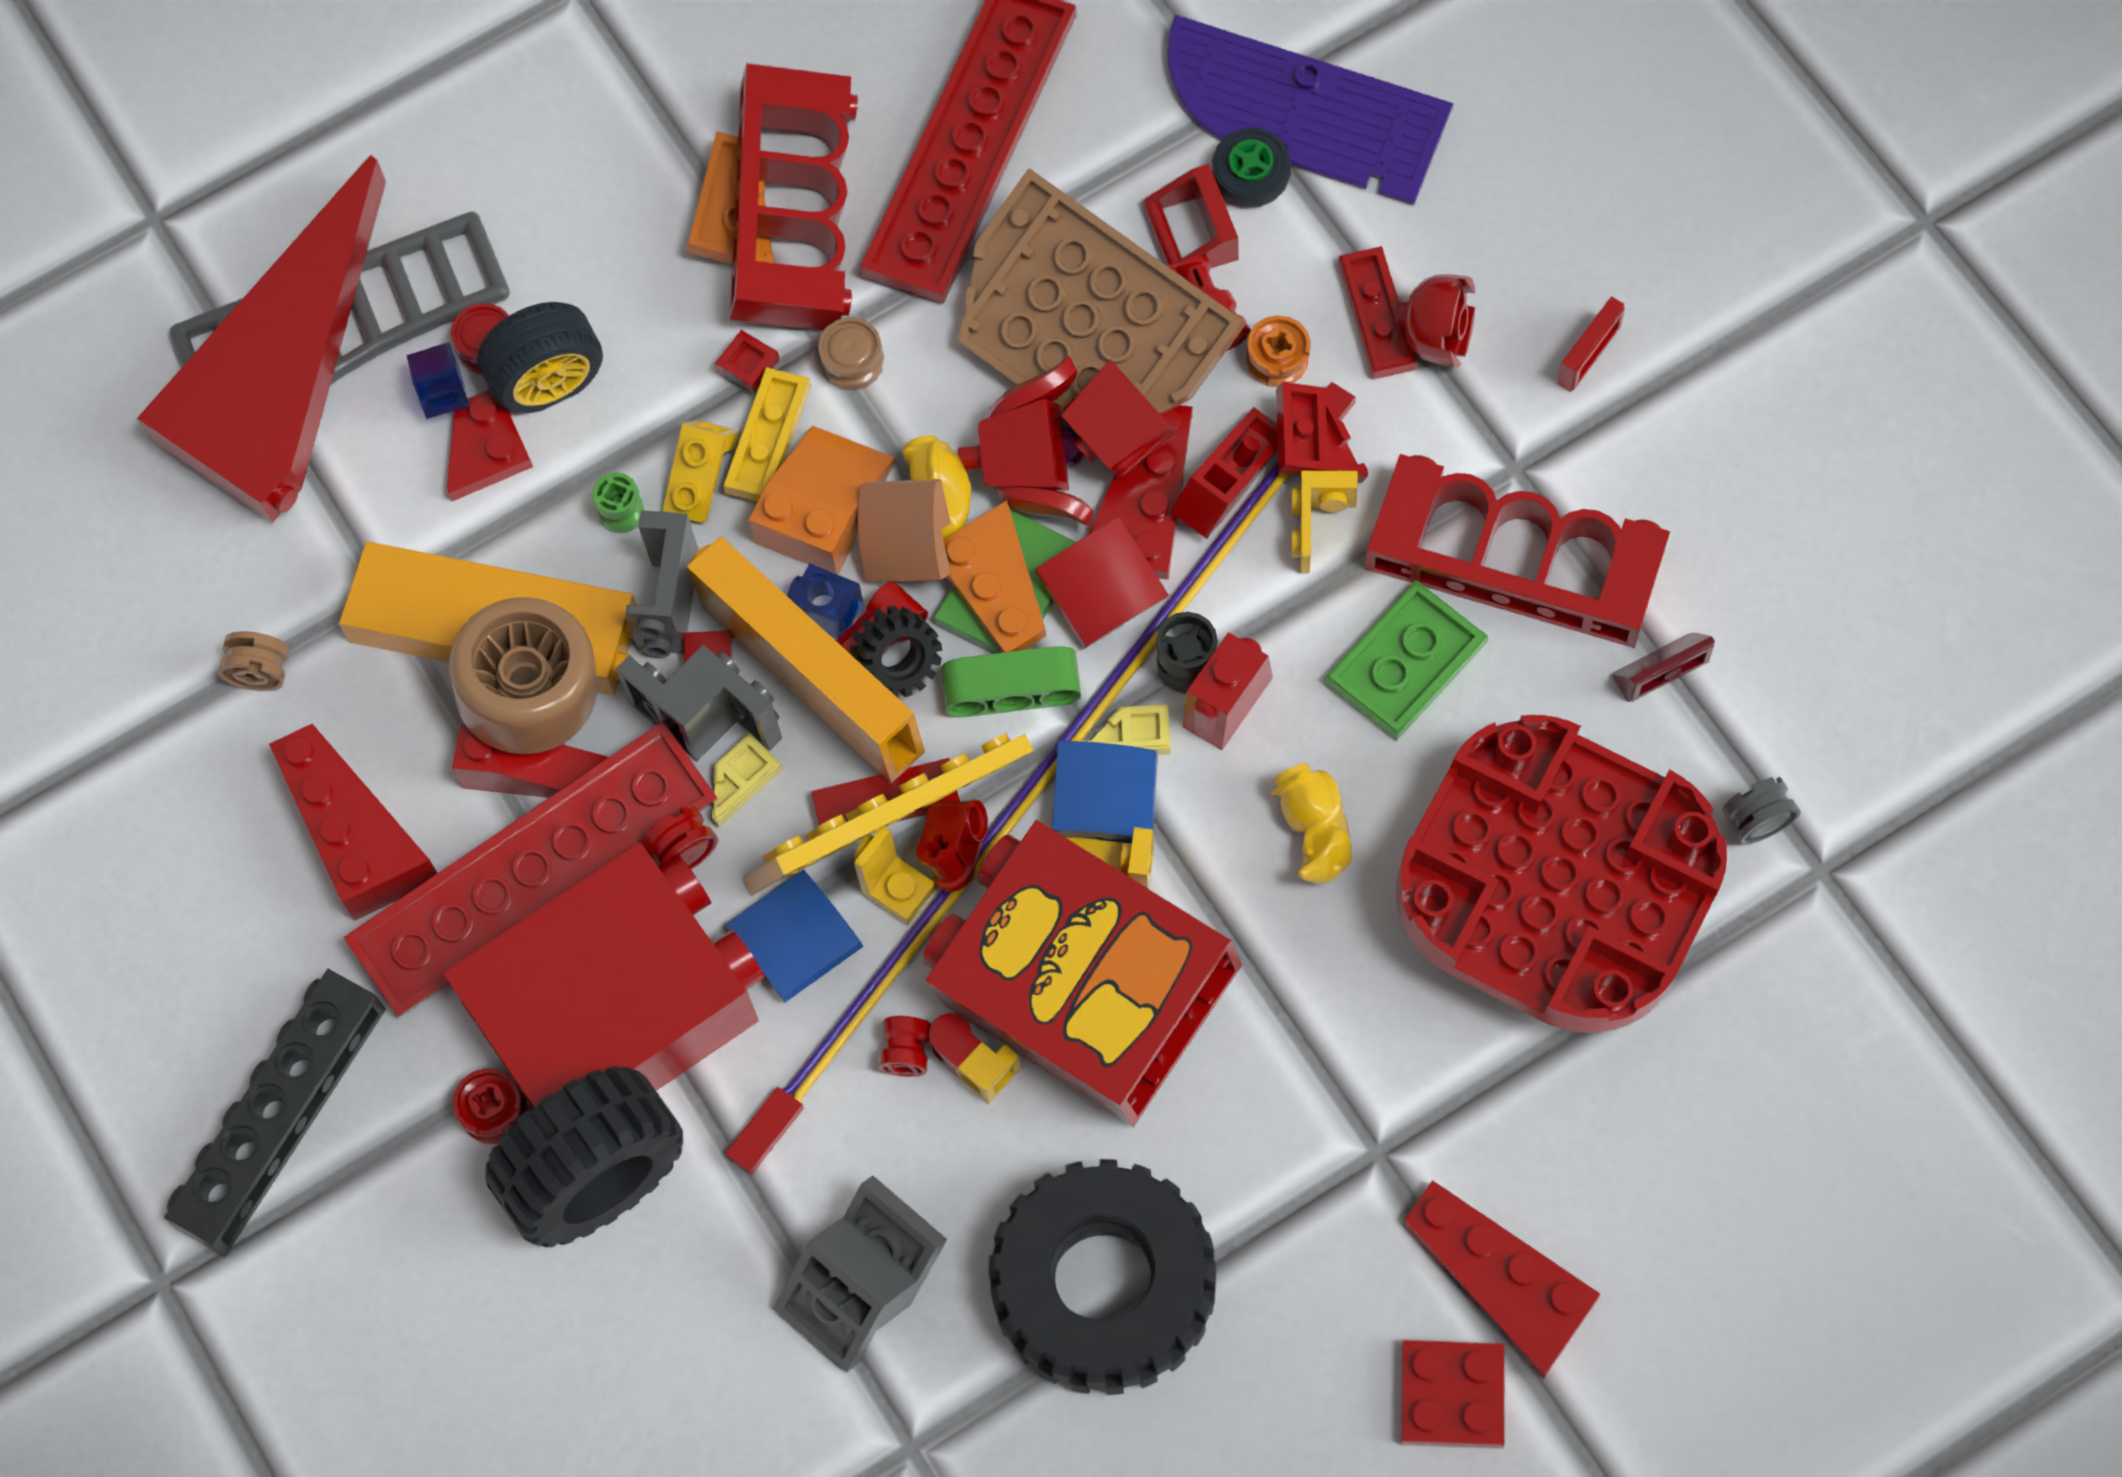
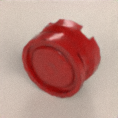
M477 303L466 307L456 316L451 326V339L459 359L473 373L482 375L478 368L477 353L484 338L495 325L509 316L499 306L491 303Z
M681 807L679 811L682 815L673 817L671 813L667 814L655 823L643 837L642 845L652 858L658 860L656 864L659 869L678 856H681L692 870L710 856L719 841L718 837L711 827L703 826L704 819L696 807Z
M483 1068L471 1072L461 1080L454 1092L453 1109L457 1120L471 1138L483 1144H499L500 1137L504 1132L512 1128L518 1122L517 1119L528 1109L525 1096L517 1083L509 1074L499 1069Z

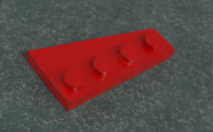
M1179 405L1161 414L1176 431L1177 436L1148 455L1128 474L1119 477L1114 475L1089 532L1091 534L1110 521L1120 517L1159 579L1169 580L1178 519L1170 513V510L1182 492L1193 418V406Z
M1433 1180L1404 1220V1226L1446 1272H1450L1466 1290L1469 1298L1478 1308L1481 1307L1500 1328V1332L1514 1347L1516 1346L1532 1363L1531 1366L1544 1380L1601 1294Z

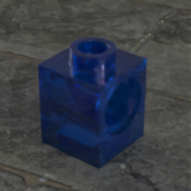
M450 342L406 355L412 382L426 419L470 406L464 380Z
M811 563L807 566L802 577L798 575L794 578L787 597L825 632L837 639L852 626L864 603L859 583ZM828 595L833 597L826 605L817 606L812 604L813 600L819 596Z

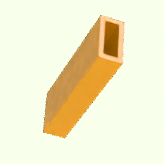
M720 536L711 545H706L696 552L691 563L686 567L703 609L726 630H731V634L890 783L925 753L914 712L728 541Z
M366 541L339 625L349 643L450 662L451 648L458 632L474 614L484 607L501 600L517 597L546 600L571 613L583 626L594 652L598 683L597 692L615 696L618 683L621 681L616 668L630 655L627 653L631 639H634L625 616L626 606L637 604L632 593Z

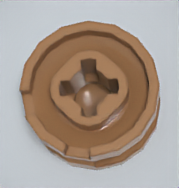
M847 317L836 320L825 328L819 339L818 350L826 378L833 385L846 390L862 389L875 382L883 371L884 354L879 333L873 325L861 318Z
M239 631L226 635L222 649L226 657L221 659L217 673L222 680L239 688L254 691H274L282 687L285 677L282 663L288 660L290 648L286 643L270 635L257 632Z

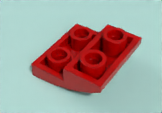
M1120 517L1074 543L1034 570L1084 649L1121 628L1126 622L1169 596Z

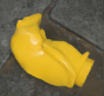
M932 435L920 436L910 440L905 444L902 451L910 469V480L941 479L951 524L941 529L942 537L945 539L963 528L966 524L971 501V485L959 456L950 448L948 443L938 440L937 437Z
M1302 763L1277 775L1273 779L1277 788L1271 794L1272 796L1280 797L1282 813L1288 825L1295 832L1304 833L1302 867L1298 871L1299 877L1314 884L1329 883L1334 881L1352 862V844L1348 821L1342 806L1337 783L1333 777L1324 770L1313 771L1308 763Z

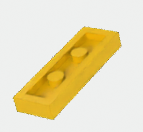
M766 367L723 485L726 494L758 502L768 481L785 461L811 388L808 377Z

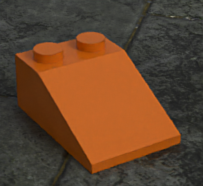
M812 426L770 478L748 519L754 543L838 576L858 537L860 485L865 482L886 481L896 462L895 457Z

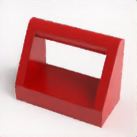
M1209 164L1189 170L1142 201L1166 266L1196 255L1208 257L1211 268L1238 260L1239 238ZM1195 199L1211 241L1182 258L1163 209Z

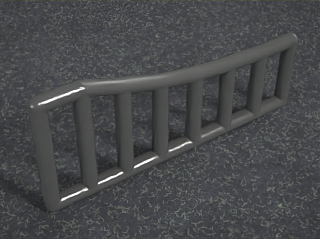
M470 211L367 250L362 272L384 264L406 322L382 333L361 279H359L352 308L366 342L343 356L341 351L339 352L331 385L378 355L416 336L455 320L456 316L466 307L477 303L495 304L509 297L510 289L482 221L476 212ZM465 232L469 236L489 285L487 288L466 296L462 293L442 244V241ZM423 248L426 249L447 301L446 304L426 313L421 311L400 259L402 256ZM242 299L171 326L169 335L181 367L195 353L190 338L214 328L216 329Z

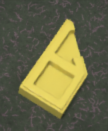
M1168 704L1120 707L1108 719V723L1091 741L1088 740L1087 742L1145 748L1157 751L1158 755L1171 754Z
M750 733L715 763L714 794L717 796V801L714 802L712 818L718 827L724 824L783 770L782 764Z

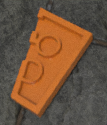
M716 131L686 249L687 253L732 264L737 136ZM759 181L758 205L766 206L764 181ZM757 236L756 261L775 263L774 254L771 252L770 237Z
M1006 500L943 539L951 572L946 578L1001 653L1026 650L1046 637L1043 619Z

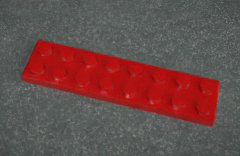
M985 0L860 266L862 276L941 303L945 302L1077 16L1075 4L1062 0Z
M662 721L343 938L400 1018L449 985L443 972L638 842L642 843L643 837L648 830L669 813L673 817L682 815L679 811L680 808L686 806H694L701 812L716 802L717 796L664 721Z

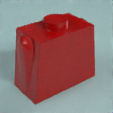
M1109 359L1089 384L1066 405L1061 415L1080 436L1073 442L1091 463L1099 457L1116 477L1128 474L1148 455L1178 435L1111 359Z
M1228 632L1187 690L1183 728L1221 751L1273 678L1269 655L1262 652L1261 646L1257 641L1250 637L1238 638Z

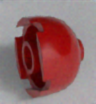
M1436 274L1419 283L1413 289L1409 301L1402 300L1398 311V326L1405 328V338L1413 353L1423 360L1446 366L1459 367L1461 365L1456 355L1466 356L1475 318V307L1467 306V293L1475 294V285L1471 277Z

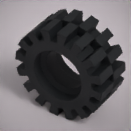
M887 606V615L880 609L872 612L876 620L871 623L867 618L863 619L860 624L865 628L863 634L858 631L854 632L852 639L859 646H850V654L897 698L898 692L904 697L912 696V686H915L919 691L923 690L927 686L923 683L922 679L927 676L933 680L937 674L931 666L941 665L942 658L936 653L943 651L941 642L936 639L939 637L938 634L916 612L913 613L909 608L902 606L900 611L896 606ZM898 638H908L910 640V649L906 657L894 666H884L882 655L887 646Z

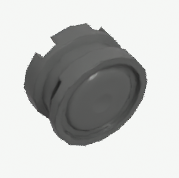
M1773 777L1752 784V790L1743 795L1741 792L1737 793L1723 806L1722 811L1727 820L1731 823L1735 822L1740 830L1737 838L1741 844L1750 845L1767 839L1785 829L1800 816L1801 810L1793 799H1788L1786 796L1788 788L1781 777L1776 778L1777 783Z

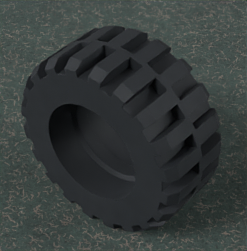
M618 1066L608 1067L604 1072L596 1070L586 1074L585 1078L577 1081L574 1079L563 1085V1089L553 1095L550 1093L539 1101V1105L521 1115L517 1119L518 1122L512 1128L507 1129L500 1137V1144L492 1148L489 1154V1161L486 1162L485 1180L487 1187L525 1241L546 1248L554 1247L557 1243L566 1245L572 1243L578 1237L584 1238L595 1233V1230L603 1225L607 1226L614 1222L620 1214L626 1210L630 1211L640 1203L642 1197L647 1193H651L659 1185V1181L664 1176H668L674 1168L673 1162L680 1158L683 1146V1129L647 1077L640 1071L625 1066L623 1068Z

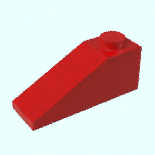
M1253 407L1190 477L1170 513L1208 539L1278 452L1277 423Z
M461 724L452 770L463 789L550 798L605 761L608 756L564 744L535 754L508 753L485 744L470 732L466 725Z

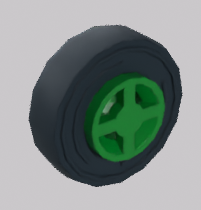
M1242 128L1228 134L1218 144L1212 158V173L1221 195L1229 202L1242 207H1261L1275 201L1285 191L1291 177V158L1284 142L1272 132L1260 128ZM1250 170H1259V172L1248 174Z

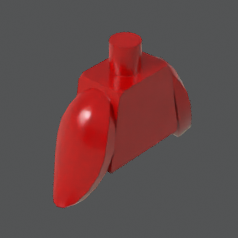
M1069 356L1054 368L1024 381L1002 394L991 406L989 417L978 423L980 444L959 447L957 455L963 463L966 473L983 471L985 486L996 489L1001 501L1005 502L1007 500L1008 506L1013 510L1038 516L1070 519L1090 527L1093 509L1082 499L1064 493V491H1070L1060 404L1055 403V401L1070 388L1078 374Z

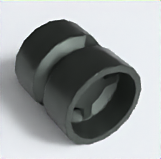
M1188 611L1175 613L1165 619L1158 628L1156 636L1158 674L1163 683L1176 692L1187 694V690L1218 647L1216 629L1207 618L1198 613Z

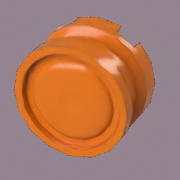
M1276 315L1267 317L1255 324L1249 333L1246 365L1249 373L1256 381L1268 387H1278L1282 381L1295 383L1301 379L1308 368L1311 346L1308 331L1300 322L1286 316Z

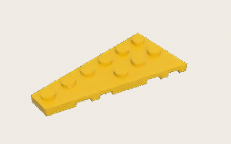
M1004 733L981 745L985 754L971 761L967 754L964 753L940 766L944 774L929 781L924 773L900 785L899 787L903 794L890 801H887L884 794H881L861 804L857 809L846 814L848 822H845L841 814L805 834L804 836L807 840L805 843H803L799 835L773 848L774 850L762 856L766 862L765 865L743 879L750 895L753 896L782 877H790L820 861L825 856H831L864 839L866 836L878 832L882 826L886 828L915 812L916 809L920 807L925 808L950 795L957 789L964 788L1034 751L1026 734L1010 741L1007 733Z

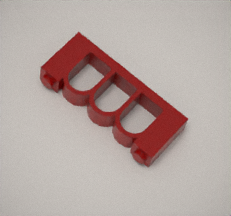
M746 63L739 93L729 320L824 331L827 326L841 319L842 316H849L852 290L845 289V271H839L846 245L844 235L837 224L848 193L846 180L839 171L849 142L847 123L848 121H855L858 108V95L851 94V76ZM761 127L817 135L826 141L832 153L825 156L812 157L760 150ZM759 181L805 186L815 189L825 196L830 207L823 211L811 212L758 205ZM757 236L812 243L824 252L828 258V263L819 267H805L756 261Z
M1399 454L1367 548L1365 570L1410 583L1417 580L1423 586L1635 648L1666 550L1670 531L1661 529L1658 524L1649 520L1639 519L1633 521L1626 518L1621 529L1610 516L1598 510L1590 509L1572 511L1560 519L1556 507L1547 498L1535 492L1516 491L1505 494L1497 500L1492 488L1484 480L1472 474L1453 473L1443 476L1444 466L1436 464L1434 460L1422 455L1410 457ZM1453 501L1467 502L1475 506L1483 515L1485 523L1472 563L1421 548L1433 514L1445 503ZM1515 519L1529 520L1537 524L1545 532L1548 543L1535 581L1484 567L1493 536L1497 529L1507 521ZM1578 537L1592 538L1600 542L1609 553L1611 564L1599 600L1546 585L1561 545L1570 539Z

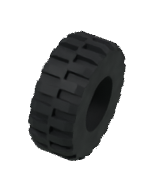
M1099 1159V1166L1083 1168L1082 1161L1065 1165L1066 1173L1053 1178L1048 1172L1034 1181L1035 1189L1027 1196L1020 1193L1009 1206L1011 1214L1006 1222H1000L994 1235L995 1247L993 1254L989 1255L988 1266L990 1293L998 1323L1004 1336L1013 1345L1014 1352L1025 1364L1030 1363L1037 1368L1039 1375L1053 1384L1060 1381L1069 1384L1071 1391L1089 1394L1090 1389L1106 1390V1395L1124 1394V1387L1139 1384L1141 1389L1158 1382L1157 1376L1167 1369L1172 1372L1176 1370L1186 1360V1353L1192 1346L1199 1344L1206 1332V1323L1209 1315H1212L1216 1289V1265L1210 1233L1206 1232L1202 1224V1216L1193 1202H1186L1180 1196V1188L1167 1178L1159 1181L1151 1177V1169L1135 1163L1131 1169L1118 1167L1117 1160ZM1109 1235L1128 1240L1142 1250L1149 1263L1151 1279L1145 1298L1133 1310L1119 1317L1091 1319L1081 1316L1064 1304L1056 1288V1269L1062 1256L1076 1243L1093 1236Z

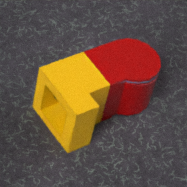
M947 1013L940 1015L930 1026L929 1038L936 1058L988 1104L1022 1069L1018 1054L1006 1044L997 1053H994L972 1034L970 1024L959 1014Z

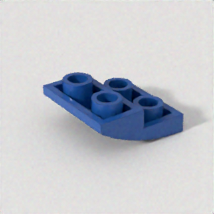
M1058 741L1052 829L1064 837H1103L1104 841L1132 844L1134 827L1153 829L1154 833L1157 751L1110 743Z
M804 869L725 924L729 932L734 930L742 939L763 971L764 979L784 1003L863 947L848 923Z

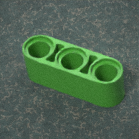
M1054 646L962 657L947 661L941 667L945 710L948 715L953 717H972L1063 706L1074 703L1081 698L1076 651L1070 647Z

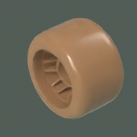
M530 597L509 598L492 603L474 614L463 625L452 645L449 672L456 707L470 732L485 744L514 754L545 752L570 740L588 721L595 706L598 686L594 652L583 626L571 613L560 606L546 600Z

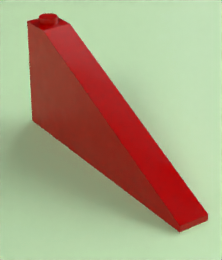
M372 155L368 156L137 417L149 439L272 523L281 513L291 509L297 500L298 493L303 487L386 185V179L378 160Z

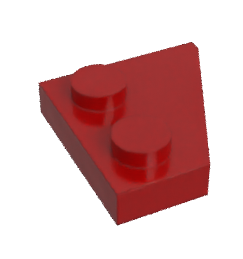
M1282 381L1276 388L1278 472L1301 475L1302 471H1358V483L1361 484L1368 477V469L1365 463L1358 464L1347 444L1351 436L1344 423L1336 416L1335 406L1326 388Z
M489 389L455 403L446 487L452 502L533 468L530 457L509 411L501 407L494 400Z

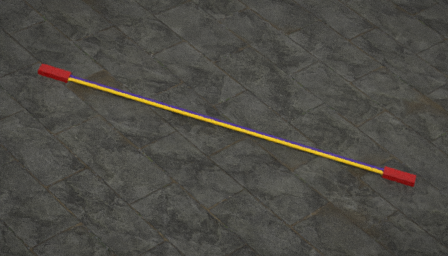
M1331 381L1326 390L1335 406L1336 416L1342 421L1355 404L1356 396ZM1278 462L1059 741L1081 742L1156 647V636L1161 624L1168 617L1175 613H1181L1186 609L1290 476V474L1278 472ZM1058 742L987 831V835L982 842L972 880L958 891L944 892L941 890L790 1084L783 1089L777 1086L726 1151L725 1155L729 1160L751 1176L804 1109L802 1099L974 880L993 846L1003 836L1010 834L1056 775Z

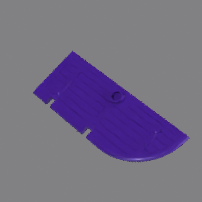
M1179 15L1174 16L1167 43V62L1170 79L1186 111L1207 132L1222 141L1228 134L1242 128H1260L1270 131L1284 142L1290 154L1291 165L1363 189H1367L1371 176L1383 180L1379 188V194L1415 205L1453 109L1452 102Z

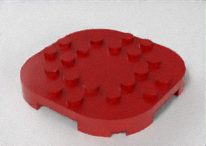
M1534 714L1521 715L1519 721L1508 722L1498 726L1494 722L1477 731L1458 750L1416 831L1407 843L1396 881V901L1402 924L1418 950L1439 969L1542 1022L1564 1030L1587 1033L1605 1032L1627 1026L1647 1015L1664 998L1677 976L1721 887L1726 871L1727 845L1725 835H1720L1719 829L1712 817L1714 809L1704 795L1681 775L1669 769L1664 777L1580 736L1578 733L1581 725L1558 717Z

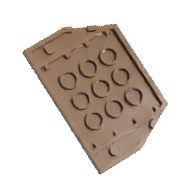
M1028 168L975 243L973 254L975 263L970 287L967 286L965 297L966 312L961 320L957 341L1017 385L1054 368L1070 356L1078 374L1070 388L1055 401V403L1060 404L1061 415L1066 405L1089 384L1109 359H1111L1161 415L1193 398L1246 323Z

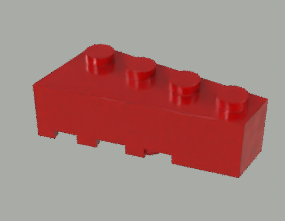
M313 723L269 743L341 902L354 921L398 901L438 874L430 859Z

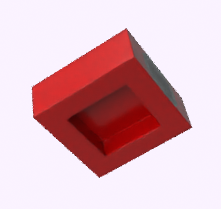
M740 330L715 362L717 372L754 394L760 386L766 367L773 369L780 358L777 350Z

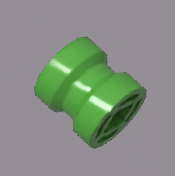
M618 472L610 473L600 478L594 486L592 495L593 502L604 527L611 532L620 534L636 529L639 525L641 510H644V504L634 480L628 475Z

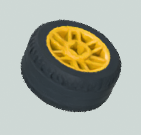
M562 302L538 303L509 315L490 330L477 353L479 371L494 400L501 407L520 413L543 411L577 395L592 382L603 361L602 346L586 315L578 307Z

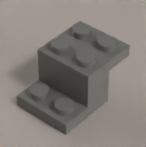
M702 645L667 681L652 664L646 662L641 666L630 655L616 668L630 705L655 726L664 721L683 750L696 762L735 723L747 733H750L769 751L782 739L777 722L780 717L773 708L772 702L774 698L771 693L755 680L751 684L744 680L738 674L740 669L736 663L721 651L715 655L706 646Z
M872 1175L861 1183L844 1217L807 1243L773 1309L847 1373L859 1363L876 1331L912 1304L945 1245L947 1238Z

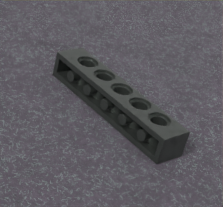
M328 968L321 979H315L310 984L303 998L304 1005L294 1020L290 1019L282 1026L277 1036V1046L267 1061L263 1060L255 1067L249 1080L250 1087L240 1102L236 1101L228 1108L222 1120L223 1128L213 1143H208L201 1149L195 1160L194 1166L196 1169L185 1185H180L175 1189L167 1203L168 1211L164 1218L174 1228L224 1257L232 1248L386 1011V1008L376 994ZM329 1019L337 1020L335 1028L330 1033L317 1035V1029L322 1022ZM301 1060H310L308 1069L302 1075L290 1076L291 1068L295 1063ZM274 1101H283L282 1108L277 1115L271 1118H263V1112L267 1105ZM255 1142V1149L248 1158L236 1160V1153L243 1144ZM228 1184L227 1192L221 1200L209 1202V1194L215 1186Z

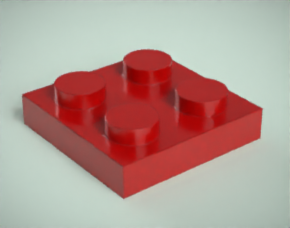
M1403 1340L1401 1445L1503 1449L1505 1445V1344Z

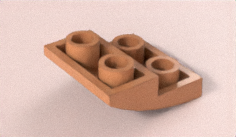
M941 479L865 482L860 485L858 535L865 582L942 580L951 574L941 529L951 524Z

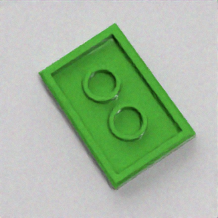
M1010 509L1042 619H1044L1054 601L1034 570L1076 543V541ZM953 587L934 617L935 624L994 654L1001 653Z
M1415 580L1325 677L1324 684L1397 741L1485 646L1488 641V635Z

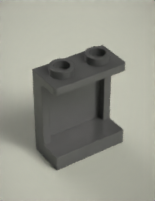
M641 510L638 528L651 565L660 567L654 604L652 606L627 605L625 616L639 650L655 657H667L671 653L684 654V633L688 632L694 594V584L686 566L691 563L693 556L699 549L688 514Z

